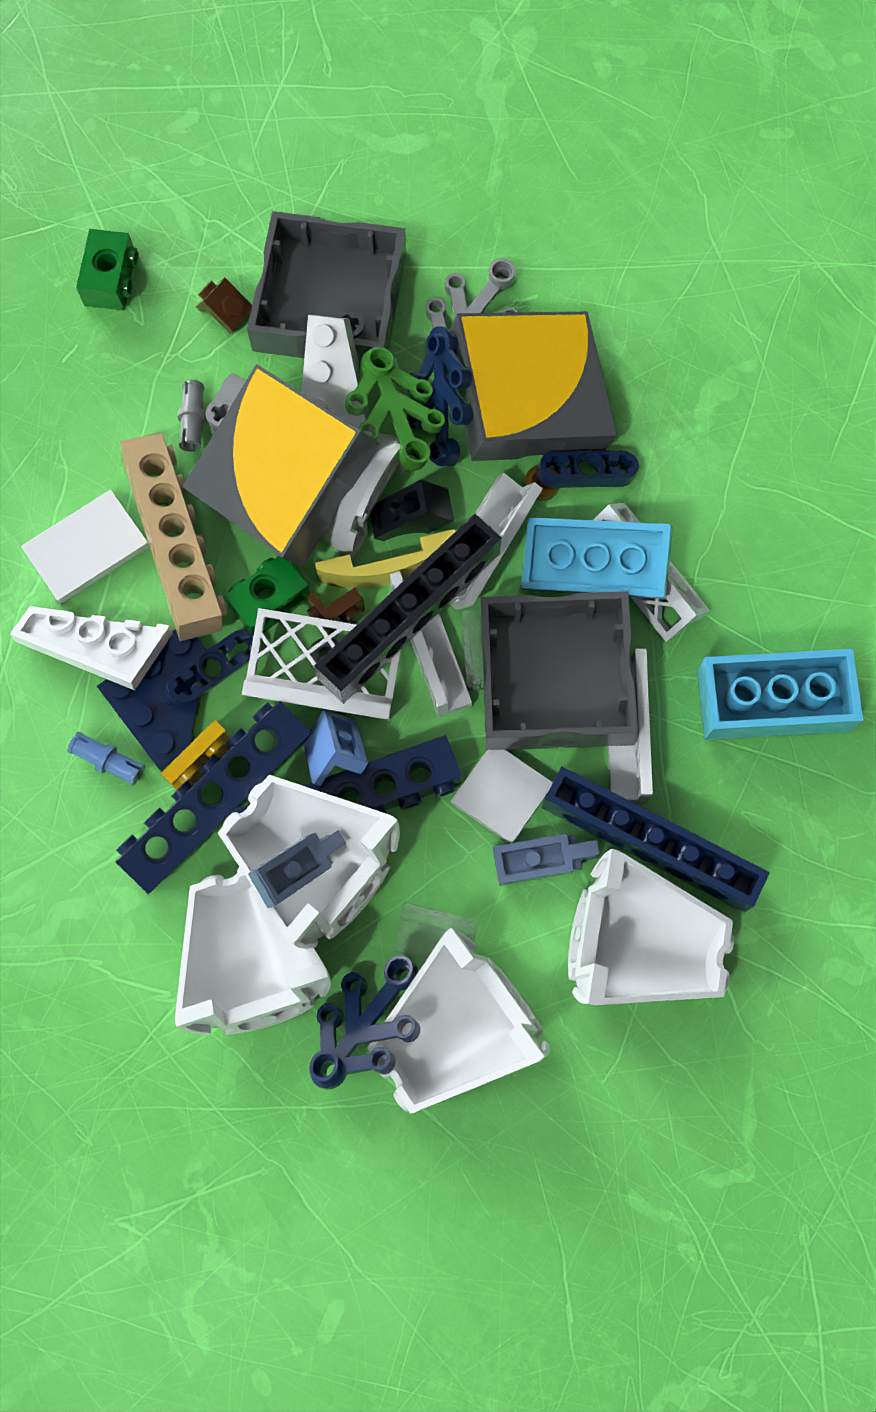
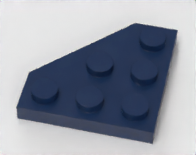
M176 629L172 631V636L135 690L108 679L97 685V688L161 772L194 741V726L201 700L200 697L187 706L172 704L165 695L166 682L173 673L207 651L197 637L179 641ZM207 659L204 660L202 663L203 672L204 667H206L207 665ZM194 675L192 679L184 684L177 680L175 693L178 695L185 693L187 697L190 696L188 690L198 679Z

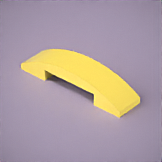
M455 529L420 537L419 552L353 567L350 554L315 562L319 582L343 588H376L391 585L389 574L400 571L402 579L405 580L455 532Z

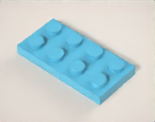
M528 517L521 588L529 591L560 593L628 591L629 597L666 599L673 526L671 524Z

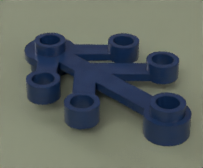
M437 326L432 329L426 340L428 354L418 373L412 372L409 375L428 381L434 371V380L431 384L433 387L432 395L427 403L421 405L429 409L435 407L436 410L444 415L445 422L440 432L436 434V441L432 442L429 446V458L437 466H454L460 457V447L455 439L448 438V405L451 408L449 417L453 425L466 426L470 424L473 417L472 408L469 404L464 403L455 389H467L472 382V373L468 367L463 366L456 356L458 340L455 333L443 326ZM447 368L450 370L449 379L447 378ZM416 389L420 394L425 393L421 389ZM407 414V420L411 429H423L421 426L422 421Z
M397 955L388 960L384 967V977L387 982L363 1013L361 997L367 991V981L356 972H351L344 976L341 982V989L345 993L346 1035L338 1045L336 1028L343 1021V1012L332 1003H326L318 1009L317 1021L320 1024L321 1051L313 1056L309 1065L310 1076L315 1085L325 1090H331L341 1085L348 1074L374 1070L381 1075H386L394 1069L396 1064L394 1054L386 1048L378 1047L368 1055L350 1057V1055L361 1044L400 1038L404 1042H413L418 1038L421 1030L420 1025L409 1015L400 1016L396 1021L375 1024L401 990H407L418 973L416 964L408 957ZM409 970L407 976L400 981L401 974ZM358 980L357 988L350 991L351 984ZM334 1011L333 1018L326 1022L328 1013ZM411 1023V1030L407 1034H402L403 1027ZM386 1055L385 1064L378 1067L379 1058ZM334 1064L332 1073L327 1076V1069Z

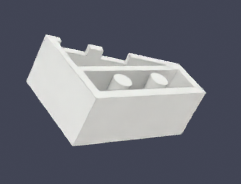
M308 315L301 392L358 428L369 417L368 407L366 406L364 413L359 416L349 414L344 407L348 393L355 391L361 381L359 361L350 319ZM351 401L356 406L361 405L358 401Z

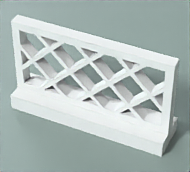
M258 608L247 677L243 683L242 695L390 720L401 649L388 661H391L389 675L383 667L380 669L388 681L385 697L370 694L363 685L361 689L364 693L356 692L343 704L325 686L313 685L318 681L317 676L307 683H301L296 680L289 669L306 657L314 667L316 662L311 654L327 642L333 648L335 644L332 639L343 631L350 632L356 624ZM265 619L281 620L289 632L271 644L263 633ZM287 621L301 624L292 629ZM307 625H313L318 627L325 638L307 650L296 633ZM323 627L337 630L328 636ZM292 636L303 651V654L286 665L274 648ZM263 640L264 643L267 645V648L260 652L261 642ZM271 651L282 669L271 677L256 675L258 660ZM286 672L291 681L278 679V677Z

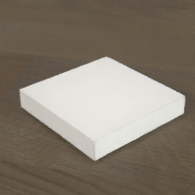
M487 750L452 798L451 804L511 844L514 843L540 806L553 782L506 750Z

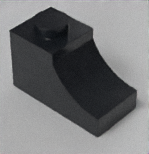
M419 480L377 502L370 513L374 539L383 542L405 534H429L454 522L449 489L424 480Z

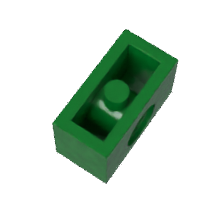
M89 229L76 285L84 306L124 311L126 298H130L132 295V269L137 268L139 261L138 249L133 246L129 233Z
M277 556L275 559L269 558L262 562L257 568V572L248 579H241L235 582L224 597L232 612L245 628L254 635L258 608L291 613L308 600L307 596L311 593L308 584L291 563ZM264 589L275 590L273 596L268 599L258 598L259 593ZM266 618L263 633L280 620Z

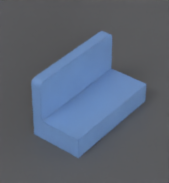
M324 709L311 728V734L303 742L312 783L317 786L322 785L334 765L361 775L368 764L356 721Z

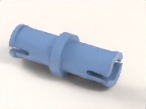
M77 732L75 737L73 736L67 749L68 753L94 764L95 770L101 773L107 771L133 786L140 779L145 768L144 764L118 753L117 747L111 744L105 746L83 735L81 732Z

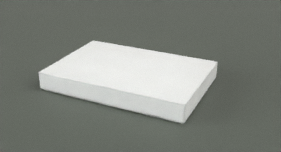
M110 489L26 542L21 548L61 605L144 552L150 546Z

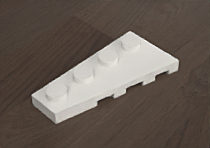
M32 606L28 608L10 633L13 640L21 645L132 690L137 688L173 634L169 625L157 624L156 627L142 626L140 621L125 620V623L107 621L104 616L92 615L91 618L77 617L73 612Z

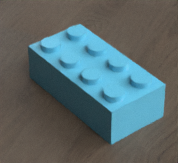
M853 649L704 657L697 669L705 740L851 732L863 721Z

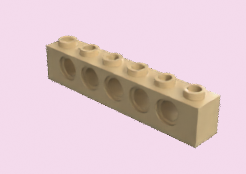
M162 433L120 441L122 461L179 641L222 631V617L227 616L225 602L222 595H215L213 586L217 585L216 576L212 564L205 565L202 556L206 554L203 536L201 533L195 535L192 526L196 524V516L192 504H185L183 495L187 494L186 489L182 487L185 483L182 474L176 475L173 466H177L173 446H166ZM154 473L160 474V476L156 477L149 475ZM160 503H170L171 505H169V506H159L158 504H160ZM177 532L181 535L177 537H171L167 534ZM187 562L190 563L191 566L181 568L178 567L177 564ZM190 593H198L202 595L198 599H190L186 597Z

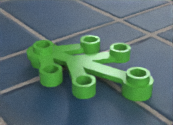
M374 347L367 351L361 359L360 367L364 376L355 391L348 393L344 404L345 410L354 416L363 414L368 403L367 396L377 383L381 397L368 419L362 422L358 429L369 431L373 435L370 437L377 441L380 432L379 427L389 413L401 445L399 460L402 466L410 471L422 469L430 456V448L425 441L414 438L405 413L422 421L421 426L427 433H439L445 422L444 415L436 409H429L421 405L429 401L433 387L428 381L417 379L397 368L394 356L389 350L383 347ZM393 382L410 390V398L396 391ZM416 389H421L426 394H420ZM351 401H358L361 405L356 406ZM428 419H433L438 424H432ZM408 455L416 457L417 460L410 458Z

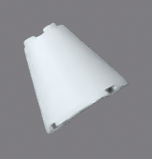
M364 432L368 436H373L370 432ZM379 433L377 442L380 443L379 447L354 487L339 503L332 517L331 524L322 536L342 556L350 554L352 562L369 534L367 518L392 474L396 473L401 476L405 470L399 460L401 445L398 437L395 435Z
M269 775L250 792L248 797L250 805L242 813L234 812L229 815L218 834L262 900L248 875L249 872L307 835L316 833L319 839L339 830L346 844L329 855L333 862L331 864L332 868L278 905L267 908L289 942L300 949H309L316 947L318 944L316 939L323 935L330 940L341 932L358 916L374 896L391 867L386 864V858L389 851H397L400 827L398 820L392 815Z
M610 849L591 872V876L596 878L594 884L589 887V890L583 889L572 925L568 953L569 980L576 981L577 988L574 987L572 991L577 1001L593 1006L724 997L725 991L729 986L730 974L724 969L723 958L724 955L731 953L734 946V935L732 934L733 920L619 850Z
M240 867L237 869V874L232 878L224 879L221 875H212L204 878L201 883L190 886L175 1012L177 1028L199 1035H209L211 1033L210 1028L225 1030L226 1035L259 1030L285 1022L308 1011L315 1006L314 998L318 994L320 997H325L331 987L329 972L314 947L300 949L286 939Z
M452 927L444 933L384 1022L396 1021L400 1016L409 1015L420 1025L421 1030L418 1038L413 1042H404L400 1038L372 1042L367 1047L370 1053L378 1047H383L394 1054L396 1059L394 1069L390 1073L381 1076L385 1079L388 1077L393 1079L397 1087L393 1093L394 1098L403 1110L409 1111L410 1114L538 1063L547 1057L550 1052L549 1044L545 1040L540 1043L538 1037L544 1031L516 987L490 957L486 959L485 956L473 952L478 947L470 938ZM411 1023L403 1027L402 1034H407L411 1030ZM386 1055L379 1058L378 1067L385 1064Z

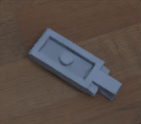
M339 830L319 839L316 833H312L255 868L248 875L266 907L269 909L278 905L332 868L331 864L333 862L329 855L345 845L346 842Z
M567 834L492 847L499 886L573 873L582 869L581 861L596 859L600 855L597 840L577 843L576 835L567 836Z

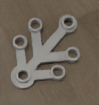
M504 258L493 261L489 266V282L468 308L464 295V277L458 273L450 274L445 280V290L451 296L454 316L456 317L457 313H483L500 290H506L513 285L516 273L514 264ZM505 276L506 279H498L497 277ZM459 283L461 286L453 288L450 284ZM437 297L429 299L426 303V316L431 320L432 327H446L444 320L446 315L445 302ZM433 307H439L442 310L439 312H432L430 309ZM506 308L502 312L497 313H519V311L515 308Z

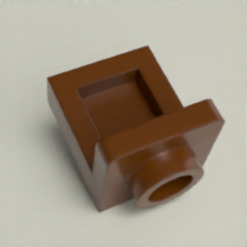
M223 278L217 284L211 280L198 294L202 300L196 306L200 312L205 309L229 333L238 327L252 309V304L226 278Z
M355 587L326 608L314 593L307 596L310 609L307 610L309 617L354 624L362 617V612L365 611L363 597ZM326 628L330 634L337 630Z

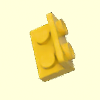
M214 720L160 773L161 776L176 790L186 781L193 785L203 775L198 769L213 754L220 758L229 749L225 744L230 738L225 733L226 730Z

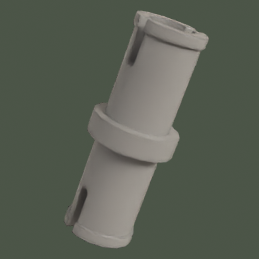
M188 380V383L186 381L183 382L182 407L178 410V420L181 422L179 447L188 452H195L196 449H201V428L206 419V413L203 410V392L205 387L202 382L197 380Z

